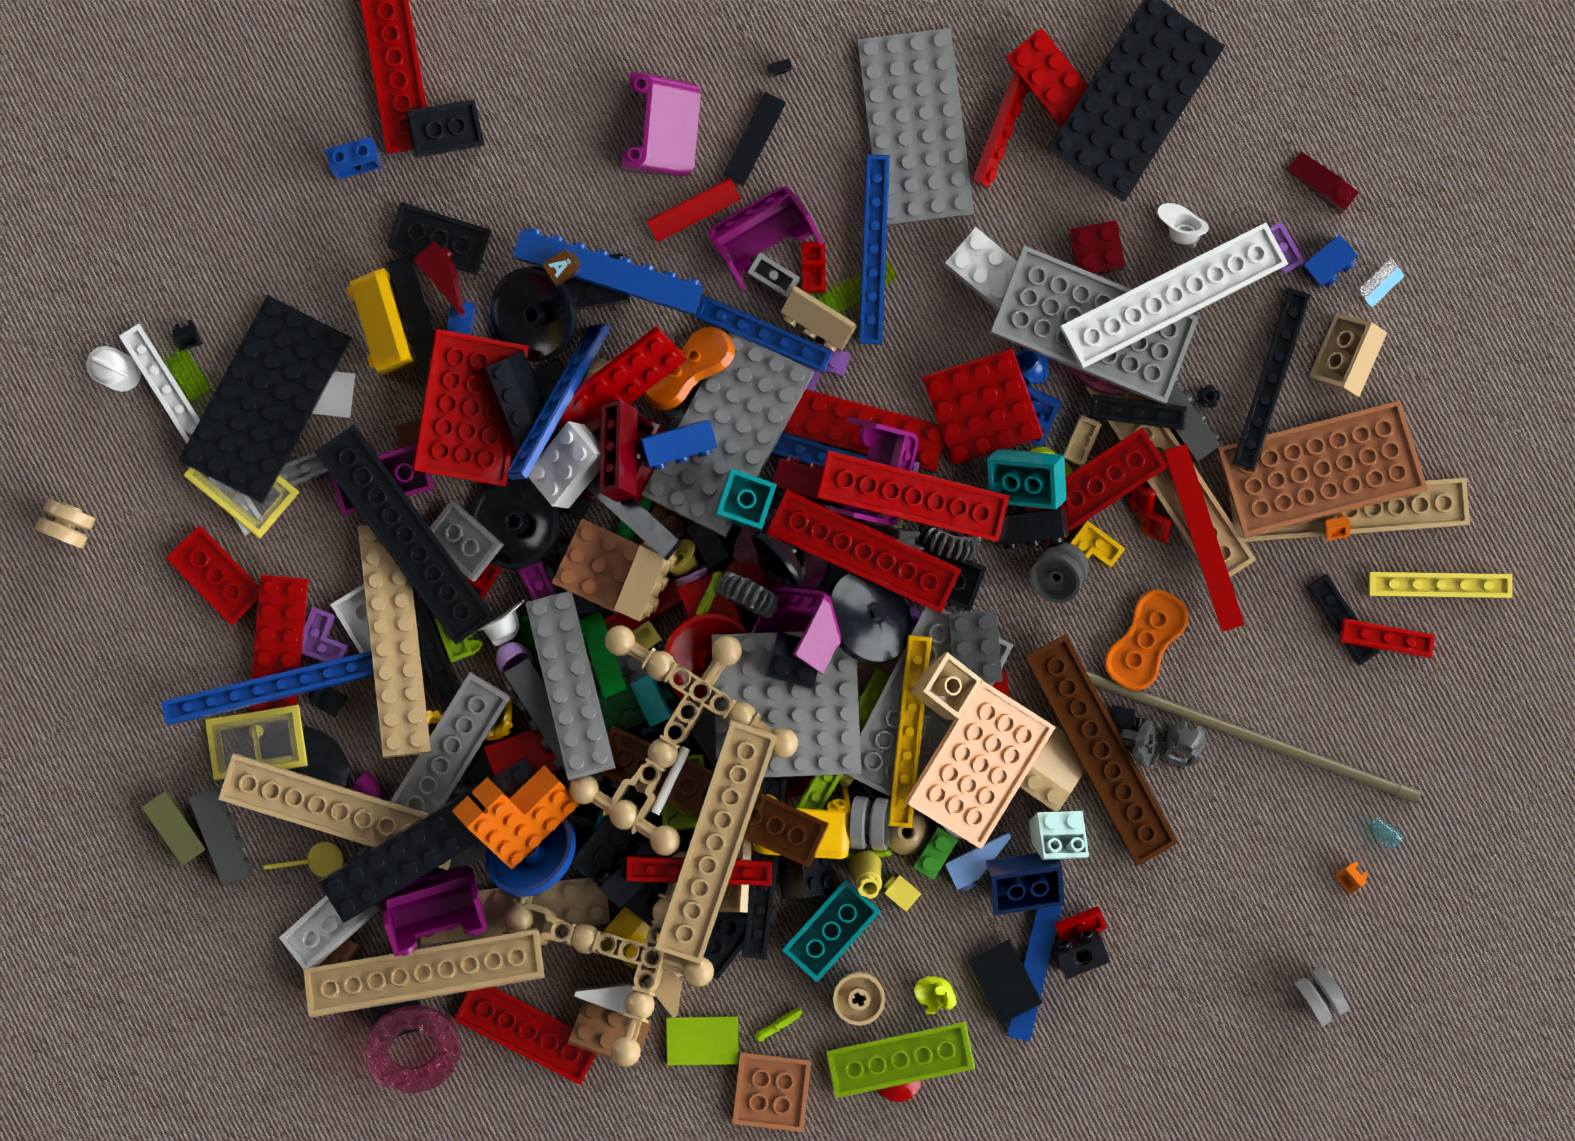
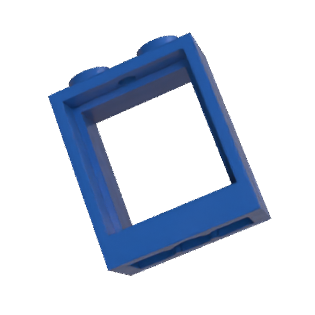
M372 137L325 149L331 173L337 180L383 168L378 147ZM360 165L361 168L359 170H356L355 166Z

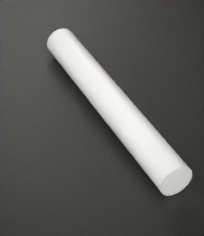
M681 746L677 760L672 765L651 812L660 815L690 749Z

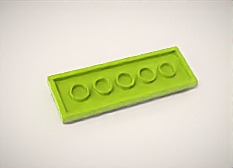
M966 1022L826 1051L835 1098L975 1069Z

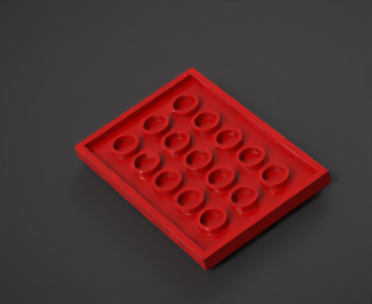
M435 329L412 471L506 486L508 478L506 474L510 466L512 448L479 368L524 351L527 358L529 346Z

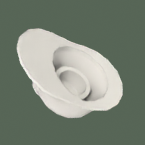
M1166 203L1158 208L1159 218L1169 226V235L1178 244L1193 249L1196 247L1201 235L1208 232V224L1181 205Z
M98 347L87 358L86 367L90 377L113 390L129 391L136 387L140 381L141 370L134 359L113 347Z
M525 599L476 631L483 630L495 646L510 641L519 631L520 624L516 609Z

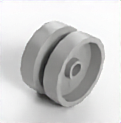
M855 796L850 817L851 848L865 849L870 840L873 850H887L891 826H888L889 798L877 797L871 806V801L868 797Z
M1320 966L1311 972V977L1316 987L1305 977L1293 983L1314 1020L1322 1028L1332 1021V1015L1327 1006L1337 1016L1343 1015L1350 1008L1336 981L1323 966Z

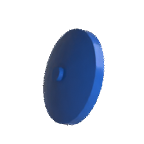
M565 818L555 830L549 833L512 870L487 848L486 868L491 880L505 893L517 897L533 896L548 890L563 877L573 860L576 848L574 830Z

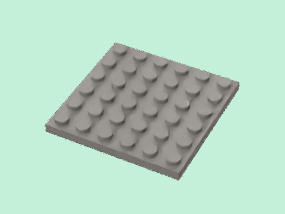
M805 631L783 633H787L802 638ZM777 632L711 635L712 646L717 638L725 635L735 637L742 646L740 659L731 666H725L714 687L731 697L732 701L736 700L751 704L755 708L756 713L762 715L760 720L775 730L778 728L791 729L798 738V747L792 756L778 758L771 754L764 778L861 774L857 660L850 657L838 646L824 674L818 672L813 690H807L765 678ZM719 698L715 703L716 709L724 711L728 706L727 700ZM714 713L717 765L729 724L727 720L723 719L724 715Z

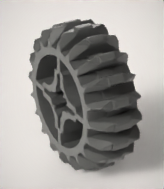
M920 523L918 528L920 530L919 541L923 546L929 548L930 552H935L938 556H944L946 559L951 558L954 561L957 559L960 561H965V559L971 560L972 557H975L981 544L980 537Z
M726 572L718 582L716 591L720 596L757 616L766 619L772 618L779 607L780 599L777 595L740 575Z

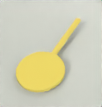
M321 842L311 848L307 860L264 865L263 869L308 864L310 870L315 875L324 877L343 865V854L337 845L331 842Z

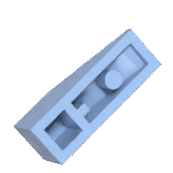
M1007 832L985 843L982 849L976 847L944 863L957 890L962 888L964 892L976 886L975 881L979 880L987 870L986 860L996 858L1011 838L1010 833Z

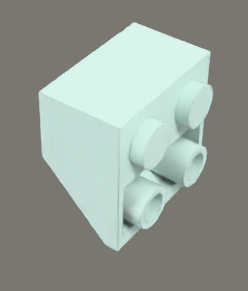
M1083 811L1037 812L1029 820L1032 845L1042 860L1089 857Z

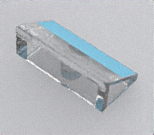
M1389 258L1355 293L1370 308H1373L1405 275L1394 260Z

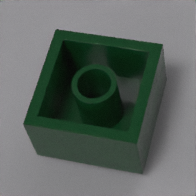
M626 674L623 675L627 686L626 690L605 698L601 687H596L607 735L612 726L625 731L645 722L643 712L633 695Z

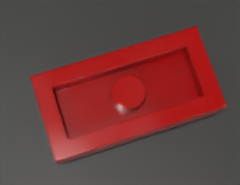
M1099 906L1054 923L1060 941L1080 935L1085 930L1096 928L1099 932L1107 929Z

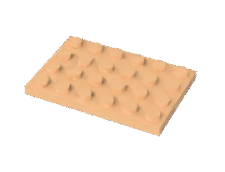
M982 681L960 719L954 720L906 798L905 803L982 849L1054 731L1055 726Z

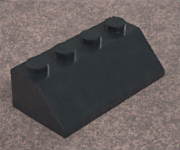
M524 351L479 368L515 457L545 405ZM555 429L546 445L550 444L556 437Z

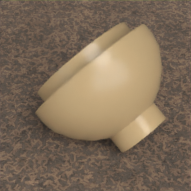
M914 810L910 836L905 837L902 834L904 827L891 826L888 847L900 855L918 853L926 846L930 837L929 823L925 816L917 810Z

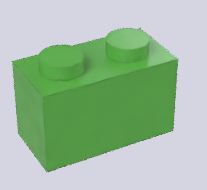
M936 827L914 863L913 868L934 880L959 839Z

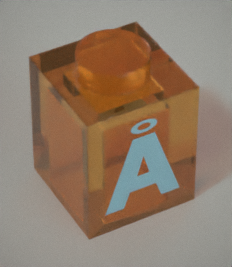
M567 248L542 263L556 287L580 272L578 267L581 264L575 252L569 253Z

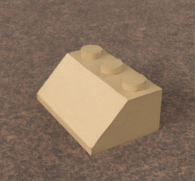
M796 286L792 289L781 310V314L785 316L783 318L785 322L793 327L798 324L805 328L804 334L814 340L816 337L821 338L825 341L823 345L833 352L836 349L842 352L857 328L854 322Z
M1336 313L1308 377L1340 392L1360 397L1387 332L1372 322Z

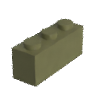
M164 791L141 807L144 810L142 816L149 825L153 824L158 831L155 833L157 838L163 845L167 844L171 849L169 855L176 864L187 865L208 850L207 845L169 791Z

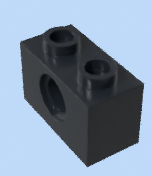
M1096 928L1085 930L1080 935L1070 939H1063L1058 944L1052 946L1066 980L1110 962L1102 938ZM1084 950L1081 954H1077L1078 951Z

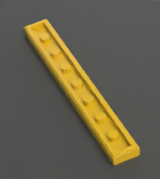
M908 635L888 826L912 828L914 808L905 803V800L917 782L925 704L910 692L921 674L929 667L932 637Z

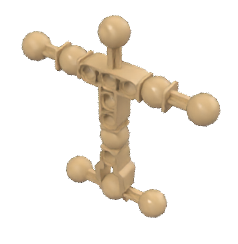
M623 625L615 626L606 634L605 645L607 650L616 656H624L626 654L643 663L641 669L646 670L649 677L656 681L670 683L671 686L685 694V696L666 724L664 735L660 734V738L650 744L648 758L645 759L647 762L638 769L631 779H624L612 798L599 790L597 780L591 775L571 780L569 794L576 803L595 804L603 810V816H609L611 823L620 830L631 829L632 835L639 832L650 839L653 851L661 856H669L679 848L680 836L678 831L668 825L656 827L644 818L656 801L654 792L661 780L662 772H665L667 770L665 768L672 766L676 762L678 749L681 747L679 743H682L687 738L705 708L715 714L724 715L723 719L727 720L729 726L731 720L778 735L772 754L778 758L792 756L797 750L798 738L791 729L778 728L775 730L760 720L762 715L756 713L755 708L751 704L736 700L732 701L731 697L714 687L725 666L735 664L741 657L742 646L735 637L725 635L717 638L712 646L713 660L702 678L689 670L679 668L680 665L675 662L669 653L658 651L656 648H652L649 651L635 642V636L628 627ZM680 672H684L687 676V681L682 686H678L675 682V676ZM699 685H704L707 688V695L704 698H698L695 694V690ZM719 698H725L728 702V706L724 711L716 709L715 703ZM688 705L694 708V716L690 719L684 718L682 714L683 708ZM674 726H679L682 734L680 738L674 740L670 736V729ZM648 767H653L656 771V776L651 781L647 780L644 776V771ZM630 785L634 786L639 793L647 795V800L640 811L632 801L627 799L621 800Z
M678 851L672 857H686L687 852ZM669 883L666 894L658 895L661 899L653 907L652 915L654 920L651 921L653 925L648 930L644 944L603 933L591 924L571 925L564 920L556 918L554 911L531 904L533 896L512 899L514 905L504 914V924L507 928L502 932L504 935L529 931L533 925V911L546 915L547 922L543 925L544 932L540 934L541 946L547 945L549 941L572 946L581 954L601 953L609 958L637 965L634 976L635 987L631 988L633 991L625 1000L624 1007L626 1013L622 1014V1016L628 1018L623 1037L614 1041L610 1052L612 1060L621 1067L632 1066L640 1057L641 1049L636 1040L641 1023H648L649 1020L647 1018L654 1010L655 1002L653 997L656 996L654 992L659 987L664 969L683 974L687 982L694 987L707 985L714 976L713 965L705 957H703L701 964L669 956L668 953L655 949L657 944L655 934L658 930L662 929L677 883ZM567 926L568 935L565 938H560L558 935L559 930ZM612 939L614 943L613 948L610 951H604L603 944L606 940ZM635 946L636 954L632 958H627V948ZM657 952L659 960L657 963L650 965L648 961L650 954ZM649 975L652 983L649 987L643 988L641 981L645 976Z

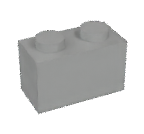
M759 253L747 272V276L785 300L788 299L794 286H797L800 282V277L762 253Z

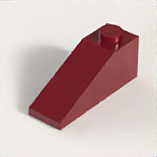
M1302 151L1286 169L1340 215L1360 193L1340 176Z
M434 241L413 260L457 312L463 316L465 309L456 265L450 259L453 257V254L445 245L440 247Z

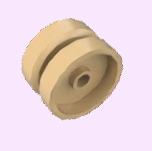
M47 498L43 511L55 517V519L52 521L44 517L38 518L34 529L83 549L88 537L86 534L75 530L76 526L90 530L96 518L83 513V510L64 502L58 503Z
M861 971L848 973L840 978L834 987L832 998L835 1011L848 1024L857 1026L870 1024L879 1017L884 1009L885 995L883 987L877 978L869 973ZM859 993L863 996V1000L856 1002L854 1000L855 994Z

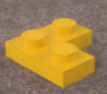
M1088 520L1070 543L1082 550L1087 559L1094 555L1110 568H1112L1125 550L1124 547Z

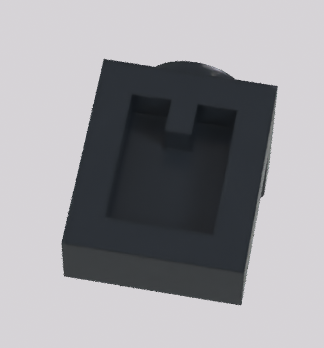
M331 687L311 691L308 696L311 698L310 705L319 708L334 718L337 717L348 698Z

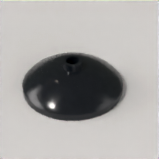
M755 532L751 536L752 543L768 567L788 587L801 589L803 585L802 569L795 556L798 552L789 542L785 544L776 536Z

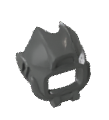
M1186 720L1173 726L1172 723H1169L1166 728L1164 742L1161 746L1162 755L1168 760V765H1175L1179 769L1184 770L1185 767L1194 766L1200 762L1202 758L1201 753L1208 737L1205 736L1201 725L1196 730L1190 731ZM1173 749L1191 757L1188 760L1180 759L1173 756L1170 750Z

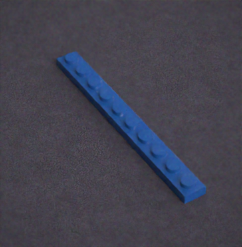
M369 651L161 701L166 725L179 724L374 677L372 652Z

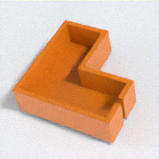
M544 765L510 799L487 777L472 791V794L486 809L482 812L472 799L467 796L452 812L512 870L580 804L571 798L569 789Z

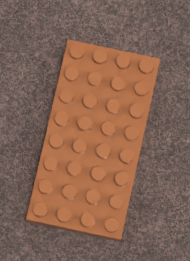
M1400 400L1266 435L1255 472L1232 465L1239 442L1218 447L1217 449L1244 539L1425 492L1428 489Z

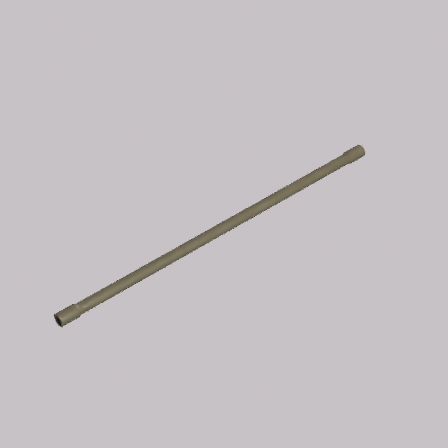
M1085 670L1092 684L1096 687L1388 792L1414 804H1417L1421 791L1389 781L1142 690L1127 689L1114 680Z

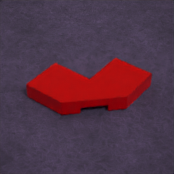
M1142 484L1131 491L1129 506L1133 513L1137 514L1142 524L1140 527L1143 533L1164 544L1169 541L1172 520L1153 512L1156 490Z

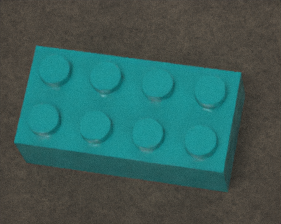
M845 878L783 946L782 951L812 979L818 982L880 914L881 910L867 897L861 896L857 888Z

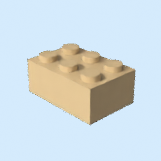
M646 542L642 543L638 548L614 610L639 622L646 616L649 617L652 612L655 613L660 603V600L657 599L659 592L664 591L669 578H666L668 570H672L676 564L677 557L674 556L676 551L667 561Z

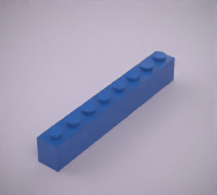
M535 228L521 229L513 254L516 260L557 272L554 267L550 268L548 264L564 260L567 262V259H569L571 263H568L561 274L696 316L704 291V287L700 286L701 282L698 280L687 278L684 281L677 278L678 274L664 270L662 274L654 271L655 267L642 263L640 267L632 264L633 260L619 256L618 259L609 257L610 253L607 251L596 249V252L587 250V245L579 242H573V245L565 243L564 238L551 234L549 238L541 235L542 231Z

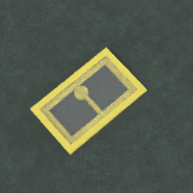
M189 468L183 475L259 539L262 538L300 493L279 475L263 505L192 468Z
M299 705L205 720L214 781L225 779L233 753L284 769L308 766Z

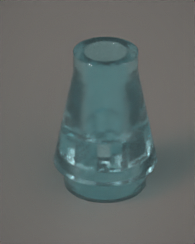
M1379 816L1369 826L1384 847H1388L1391 851L1405 838L1401 834L1402 831Z

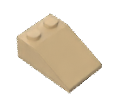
M1057 727L1055 728L1019 787L1054 812L1060 810L1085 772L1062 730Z

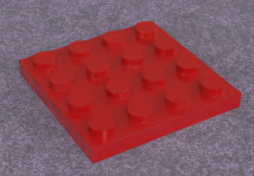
M1013 347L923 375L922 377L953 465L994 453L997 449L1011 448L1043 438L1044 436Z

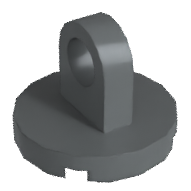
M1146 720L1138 732L1128 729L1120 731L1119 734L1126 747L1134 750V758L1139 766L1147 768L1157 761L1162 746V741L1159 738L1160 735H1163L1162 726L1158 721Z

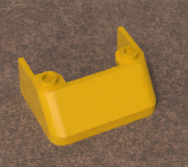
M385 268L372 271L350 281V287H347L350 301L355 300L370 350V355H367L370 368H375L380 376L417 365L416 360L409 351L389 284L391 277Z
M847 788L842 789L841 799H835L827 804V810L796 808L830 824L815 858L843 859L848 856L851 805ZM753 843V848L758 853L779 855Z

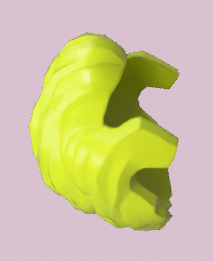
M927 976L918 980L914 987L915 997L918 1002L928 1007L925 1010L927 1014H935L940 1007L951 1010L957 1003L951 985L944 978Z

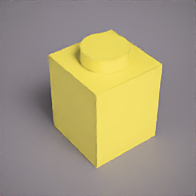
M892 875L884 885L886 888L884 894L906 912L921 895L915 887L900 875L896 878Z

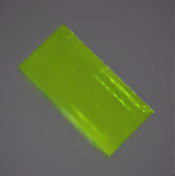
M187 349L166 361L191 402L212 390Z

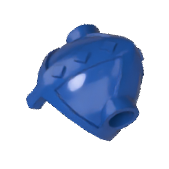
M1028 349L1015 354L1027 386L1046 382L1049 377L1048 357Z

